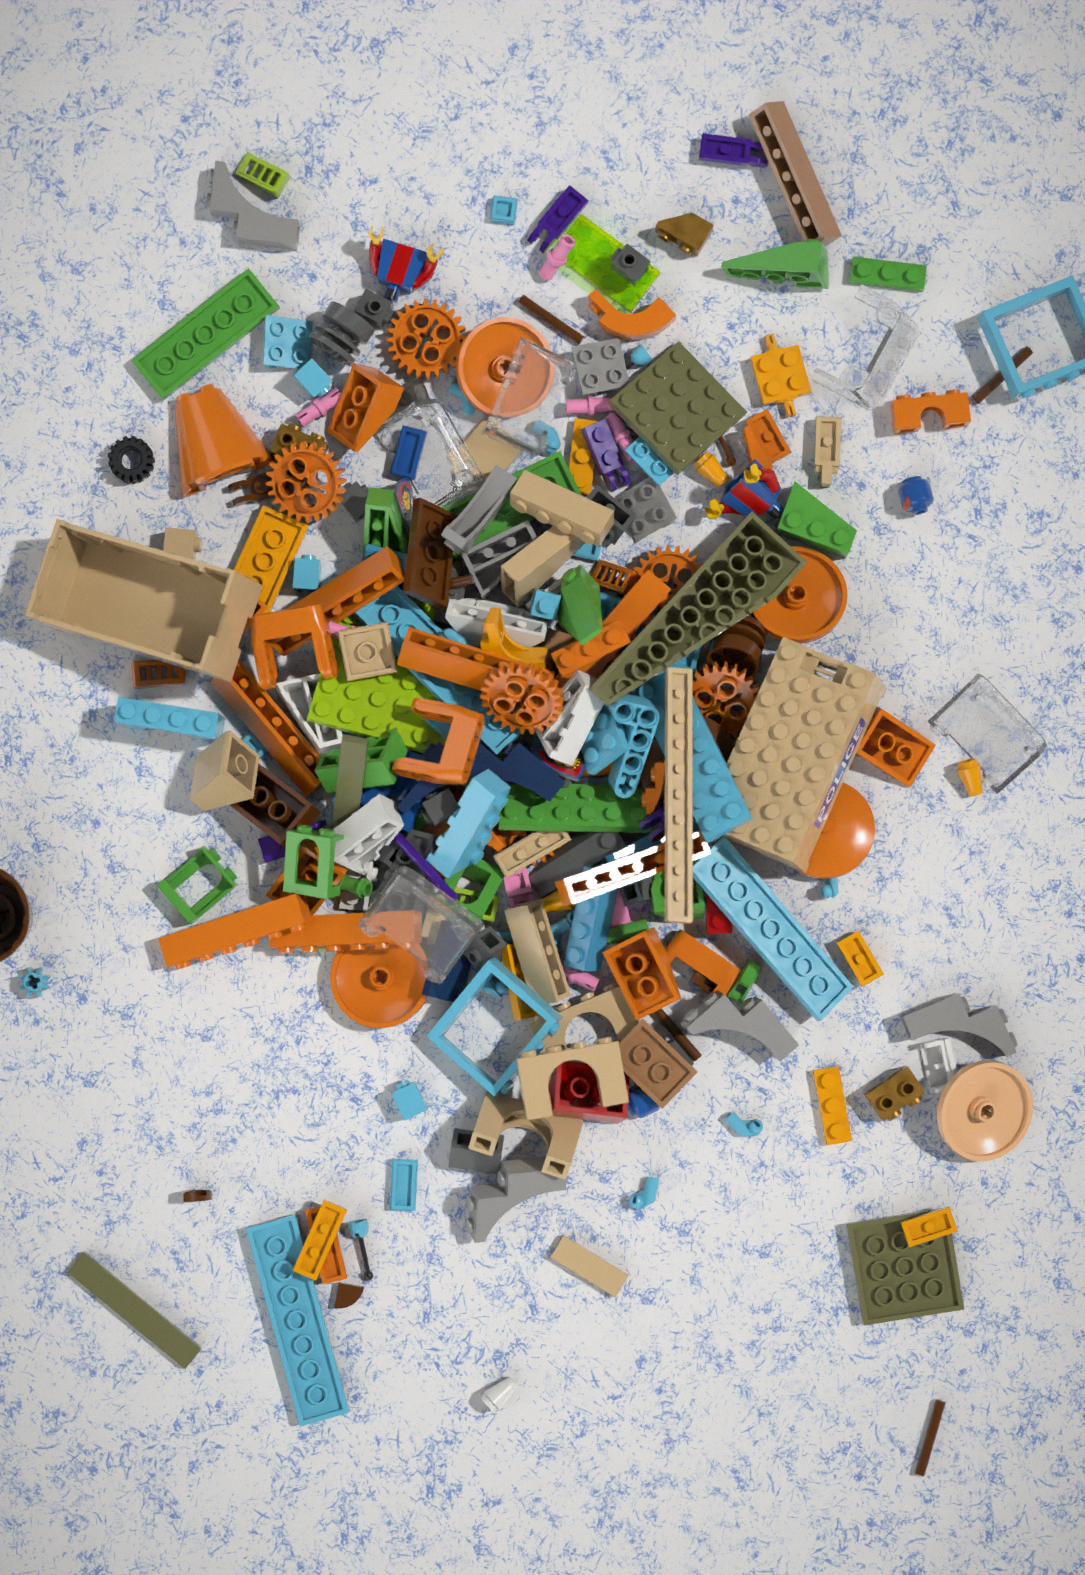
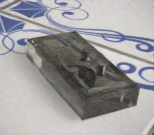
M421 377L401 385L404 387L395 411L386 421L431 401Z

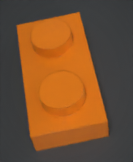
M768 409L745 421L746 426L749 425L752 428L771 464L791 454L788 444Z

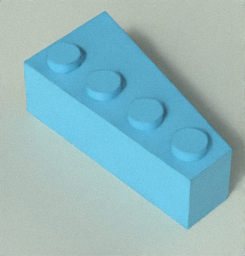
M489 769L473 777L458 803L461 807L450 816L447 822L450 828L444 835L439 836L436 844L439 846L437 851L429 853L426 861L447 879L471 864L476 865L484 856L483 850L492 838V829L500 820V811L508 802L507 795L511 787Z

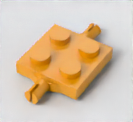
M774 333L770 334V336L768 334L764 336L768 350L749 358L762 406L773 403L783 404L786 418L797 415L793 401L812 392L799 345L786 348L777 347Z

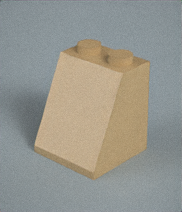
M230 730L224 732L196 756L190 800L202 810L208 811L254 798L260 755Z

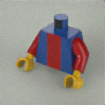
M373 225L370 227L368 236L371 239L369 262L372 273L377 277L378 283L386 286L384 298L397 303L400 291L412 293L414 289H420L432 279L438 264L437 259L444 253L443 247L439 250L438 254H435L433 252L435 243L431 244L425 252L384 238L381 242L380 240L385 232L384 228L381 227L380 235H375L372 231Z
M754 459L725 486L721 502L718 503L716 499H712L709 502L710 507L705 508L707 517L709 519H716L721 514H736L747 517L752 511L758 517L766 512L774 519H777L782 514L784 507L777 502L781 487L775 471L763 468Z

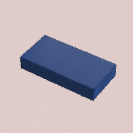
M402 425L390 474L411 480L416 479L427 431Z

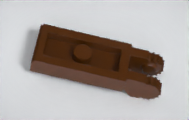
M266 472L228 485L229 491H239L247 487L250 489L251 495L240 496L232 500L234 506L251 502L257 503L276 497L275 495H268V492L273 490V486L266 485V482L272 480V477L266 475ZM286 481L287 490L294 492L295 487L293 483Z

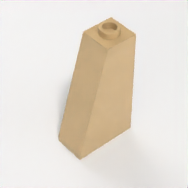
M552 526L501 566L502 592L519 608L533 595L534 588L539 589L585 542L573 534L563 533L557 527Z

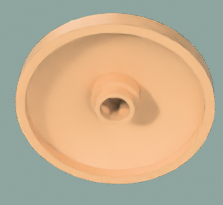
M982 1060L963 1067L948 1081L938 1102L937 1123L943 1140L953 1151L973 1161H990L1009 1153L1023 1139L1032 1119L1033 1098L1030 1087L1017 1070L999 1061Z

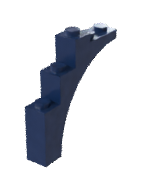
M440 742L436 745L431 743L422 753L425 756L423 761L440 764L445 746ZM479 742L468 778L471 779L489 769L500 779L531 789L549 802L566 783L520 743L516 746L512 743L502 754L505 757L502 762ZM414 779L417 784L411 791L406 788L397 798L400 802L397 808L405 814L418 800L433 790L447 784Z

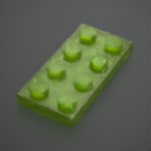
M582 214L579 215L566 233L574 238L575 246L567 255V261L564 265L625 310L632 313L661 272L650 264V268L638 284L633 286L611 269L612 255L619 247L623 249L625 245Z

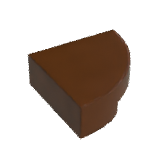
M694 972L689 979L707 993H711L715 988L713 983L709 982L698 972Z
M210 1189L187 1190L183 1193L184 1202L212 1200V1191Z
M339 1282L334 1308L341 1309L353 1305L362 1295L364 1286Z

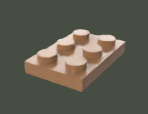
M643 1018L619 1042L623 1071L662 1109L698 1072Z

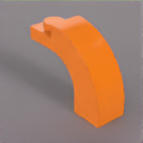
M596 289L588 295V302L590 303L588 306L591 311L597 316L602 315L598 320V326L608 334L619 339L637 341L654 337L668 328L676 319V314L660 297L644 311L627 314L615 309Z

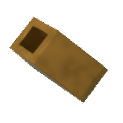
M692 212L658 221L655 232L658 233L657 236L664 242L670 243L672 241L677 244L679 250L690 256L692 254L698 256L711 235L714 225Z

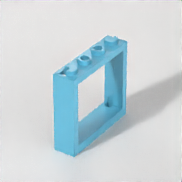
M1073 275L987 309L977 317L1013 399L1020 396L1022 399L1029 398L1036 394L1035 390L1042 387L1044 390L1051 389L1058 385L1057 381L1064 378L1067 381L1073 380L1081 375V371L1085 370V359H1082L1022 383L995 322L1066 293L1085 336V302Z
M494 957L485 963L428 1033L427 1037L487 1091L496 1096L501 1092L505 1094L513 1086L514 1082L512 1079L518 1073L516 1059L496 1082L444 1036L491 977L495 975L546 1020V1023L523 1051L536 1050V1054H539L545 1047L543 1041L547 1036L553 1037L561 1027L558 1023L563 1016Z

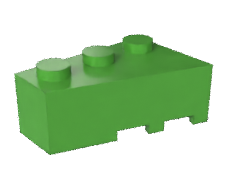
M794 482L775 533L846 558L857 530L797 482Z
M369 487L365 504L363 555L366 544L382 548L388 546L391 550L407 554L409 535L394 497V490Z
M397 728L390 729L389 735L375 739L374 736L366 738L369 741L363 789L375 786H388L395 783L398 775L392 771L394 760L405 757L408 751ZM341 747L323 753L315 769L327 793L336 792Z

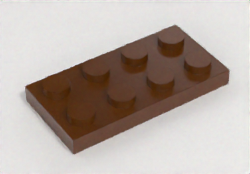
M419 497L413 500L403 593L436 608L443 609L448 607L453 551L444 544L445 539L441 534L446 526L457 518V515Z

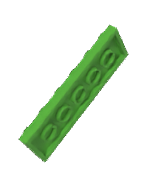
M248 268L132 359V362L164 401L263 323L265 315H273L278 311L280 306Z
M561 451L512 474L519 479L524 470L581 495ZM477 492L443 509L456 514L458 517ZM509 496L487 531L483 530L473 546L527 520L532 522L536 518L527 513L516 511L510 505ZM453 551V560L461 557V553L457 554Z
M506 783L511 789L507 795L508 802L500 811V820L498 822L499 830L651 833V828L643 831L639 826L643 819L651 815L646 814V807H642V792L644 790L641 785H637V789L631 797L621 798L616 795L610 785L569 784L567 788L561 787L549 802L531 789L517 783Z

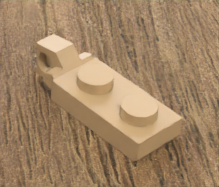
M816 416L814 467L815 473H821L820 487H830L832 484V474L838 473L840 466L841 417Z

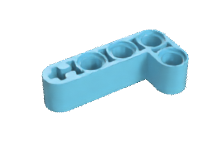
M626 694L608 706L615 720L625 724L624 731L629 750L613 761L608 777L610 786L616 795L621 798L631 797L637 789L660 717L659 712L649 699ZM621 705H626L624 710L617 712ZM650 710L646 716L641 717L644 711ZM642 733L639 739L633 740L635 735ZM629 757H634L631 762L625 763Z

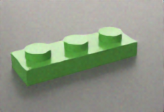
M853 256L849 283L923 292L927 265Z

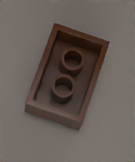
M258 764L254 798L230 804L233 809L285 849L287 831L297 829V825L311 826L321 813L313 804L260 764Z

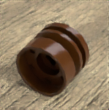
M747 616L714 637L707 655L708 666L712 669L716 661L720 668L723 667L726 661L730 669L735 664H737L738 672L747 669L746 678L756 675L767 638L765 627L758 620Z

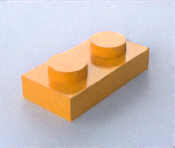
M859 931L836 943L861 987L884 975Z
M949 1206L900 1222L908 1247L958 1232Z

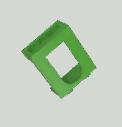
M297 825V829L287 831L283 891L324 899L340 896L341 885L333 884L335 841L344 839V835L334 834L333 829H319V831H315L309 825ZM304 839L313 840L319 849L317 881L297 878L299 845Z
M202 846L200 848L201 851L175 873L157 884L159 889L189 924L197 921L238 886L234 881L238 877L229 867L223 868L218 862L222 858L212 847L208 850L207 847ZM208 864L215 865L222 874L221 882L191 908L176 888L201 867Z
M482 859L476 865L471 864L444 880L453 890H455L462 875L484 885L485 887L479 898L474 903L466 904L457 900L452 904L439 890L432 904V907L438 909L441 913L450 915L460 920L464 925L475 929L478 928L505 877L500 868Z

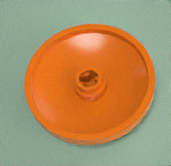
M498 317L482 322L466 335L457 353L456 376L463 395L477 410L496 418H513L527 414L545 399L553 382L554 360L547 341L535 327L517 318Z
M793 546L792 548L807 563L775 599L751 613V616L761 622L767 634L778 640H782L785 637L798 643H808L826 636L840 622L847 604V586L841 571L827 556L810 548Z
M843 782L808 861L810 865L806 873L793 868L794 870L812 878L832 879L850 873L865 860L874 841L875 821L868 802L856 789Z
M415 943L413 948L407 949L398 948V944L389 945V949L383 950L374 949V945L365 946V950L359 951L350 950V946L341 947V951H337L331 967L330 982L332 993L341 1010L355 1022L373 1028L394 1027L411 1019L425 1004L428 996L422 995L430 962L426 952L419 943Z

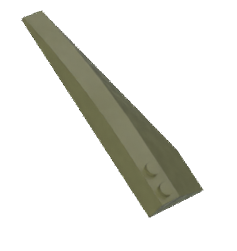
M751 511L589 690L606 706L613 704L667 667H670L775 599L805 566L807 561Z

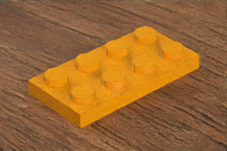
M264 505L259 512L234 568V571L263 586L259 599L268 608L262 614L272 611L309 528V525L297 522L293 518H287V515Z

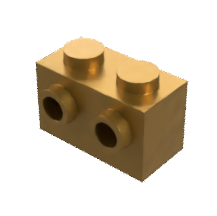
M281 423L269 451L272 456L278 452L283 454L282 448L287 446L291 449V444L294 442L300 448V443L305 440L308 447L314 441L317 444V449L325 445V453H327L329 446L327 442H324L325 438L319 434L312 432L311 435L301 432L302 428L295 424L289 423L286 426ZM297 459L296 465L305 469L304 462Z
M904 1066L864 1093V1096L881 1120L888 1119L891 1121L901 1114L900 1109L907 1104L912 1107L922 1100L920 1095L925 1093L910 1068Z

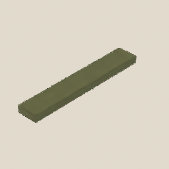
M343 734L332 829L339 826L361 808L369 739Z
M86 1252L79 1257L68 1271L71 1276L184 1369L187 1368L202 1349V1347Z

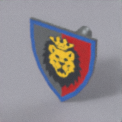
M402 478L396 484L394 497L405 529L409 535L413 508L412 482L407 478Z
M543 745L530 749L535 757L554 773L561 776L560 778L566 782L562 786L563 788L569 787L570 779L579 782L587 766L581 750L573 765L570 766L550 758Z

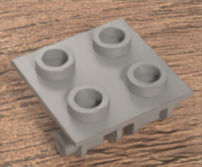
M619 338L571 347L582 395L596 396L598 392L624 388L630 383Z
M650 477L615 497L616 500L637 515L628 526L636 543L665 525L673 524L677 519L661 486H658Z

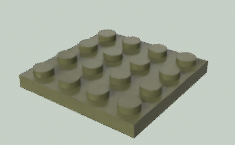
M679 341L608 403L677 476L747 413Z
M938 1209L846 1223L864 1326L964 1310L952 1234L908 1247L900 1223L901 1221Z

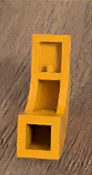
M490 608L488 617L484 618L483 621L484 633L480 642L481 649L523 661L527 664L533 663L534 666L552 671L553 666L549 647H527L516 643L508 636L505 630L501 609Z

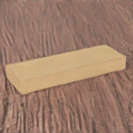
M535 831L493 857L505 878L569 842L571 838L567 831Z
M565 1235L562 1236L550 1258L614 1297L617 1296L629 1276Z

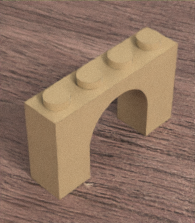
M615 982L603 987L604 993L594 996L592 992L580 997L581 1003L571 1006L570 1002L556 1007L557 1012L563 1016L558 1023L561 1027L553 1037L548 1035L543 1041L545 1047L541 1053H545L546 1048L561 1045V1049H567L565 1043L567 1026L573 1018L586 1012H595L605 1016L612 1024L620 1042L639 1021H636L617 983ZM540 1015L533 1017L534 1023L530 1024L534 1036L546 1023V1020Z
M610 1036L596 1039L597 1043L587 1045L586 1041L571 1043L572 1048L561 1049V1045L547 1047L545 1053L536 1054V1050L520 1052L521 1057H516L515 1059L525 1118L532 1120L553 1116L548 1089L549 1078L559 1064L569 1060L583 1061L592 1068L596 1075L600 1102L603 1107L628 1103L619 1041H612Z
M486 1091L468 1149L493 1156L498 1137L503 1131L513 1127L527 1128L539 1134L547 1146V1154L541 1172L566 1180L584 1120L559 1116L527 1120L522 1100L500 1093L493 1096L489 1091Z

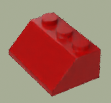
M565 1061L553 1070L548 1085L553 1116L615 1124L627 1119L628 1103L606 1107L601 1105L596 1075L587 1063ZM624 1072L627 1094L629 1097L630 1077Z

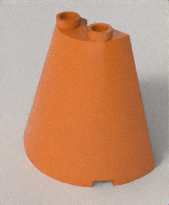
M213 384L202 386L199 389L200 392L192 395L184 393L176 397L177 403L174 407L180 485L183 499L206 490V484L247 468H251L254 472L269 466L270 462L275 461L274 457L220 388H214Z

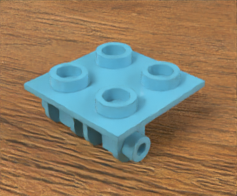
M265 315L263 365H266L268 369H276V366L299 369L311 358L312 342L308 336L312 331L313 322Z
M641 437L637 438L624 450L658 486L674 474L669 466Z

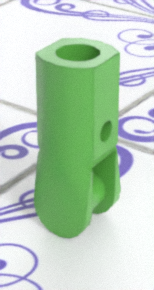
M644 919L610 928L607 943L623 942L648 930L647 920Z
M748 959L726 997L737 1002V1006L740 1007L761 972L762 967ZM738 983L746 987L743 994L735 990Z

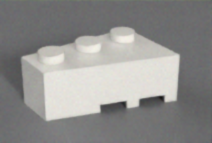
M576 670L562 688L561 696L564 697L563 708L557 722L553 721L551 728L545 726L543 732L535 728V732L550 758L570 766L575 762L604 704L589 690L598 678Z
M320 673L276 683V694L317 753L321 756L323 753L340 748L343 737L341 730L307 721Z
M378 794L339 826H336L333 829L334 834L344 835V839L335 841L334 862L365 875L368 872L367 866L369 863L379 858L380 849L384 844L388 846L404 826L396 802Z

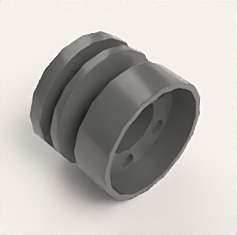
M331 301L323 313V318L330 325L326 326L317 323L315 328L319 333L311 331L308 338L323 354L332 360L347 366H353L355 359L350 354L359 356L361 353L353 343L357 342L366 345L374 334L375 329L349 308Z

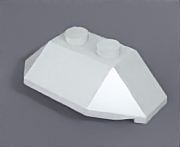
M479 598L449 600L445 615L446 620L457 633L464 636L476 647H481L480 642L484 633L483 621L484 618L488 617L490 608L501 609L505 630L508 636L516 643L532 647L543 642L545 639L548 622L541 620L537 616L530 615L529 611Z

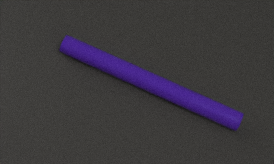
M398 832L393 839L394 842L452 904L455 903L459 896L407 839Z

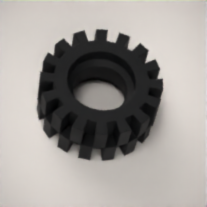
M125 436L121 441L119 439L116 440L115 446L112 445L110 447L111 452L107 456L109 458L108 465L113 474L123 482H130L131 484H136V481L142 482L145 477L148 478L150 471L154 469L153 463H155L153 451L148 444L140 438L137 439L135 436H131V438ZM128 451H136L140 454V464L134 469H127L122 464V457Z

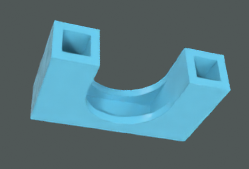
M118 697L114 722L125 728L148 731V729L164 730L193 736L199 740L214 742L223 734L226 718L216 712Z

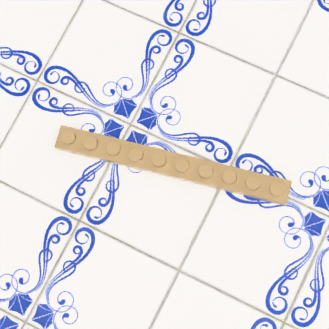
M667 667L665 669V922L690 924L693 922L692 669Z

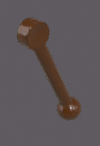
M722 436L719 438V441L726 454V462L729 466H733L736 464V459L731 455Z

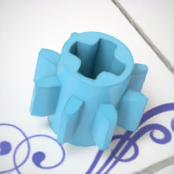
M28 967L27 971L29 974L19 976L23 979V985L19 988H26L28 990V997H31L34 992H36L38 997H42L43 993L41 990L51 988L47 985V979L51 976H44L42 974V967H39L36 973H34L31 967ZM33 977L40 979V982L37 983V987L30 985V982L33 981Z

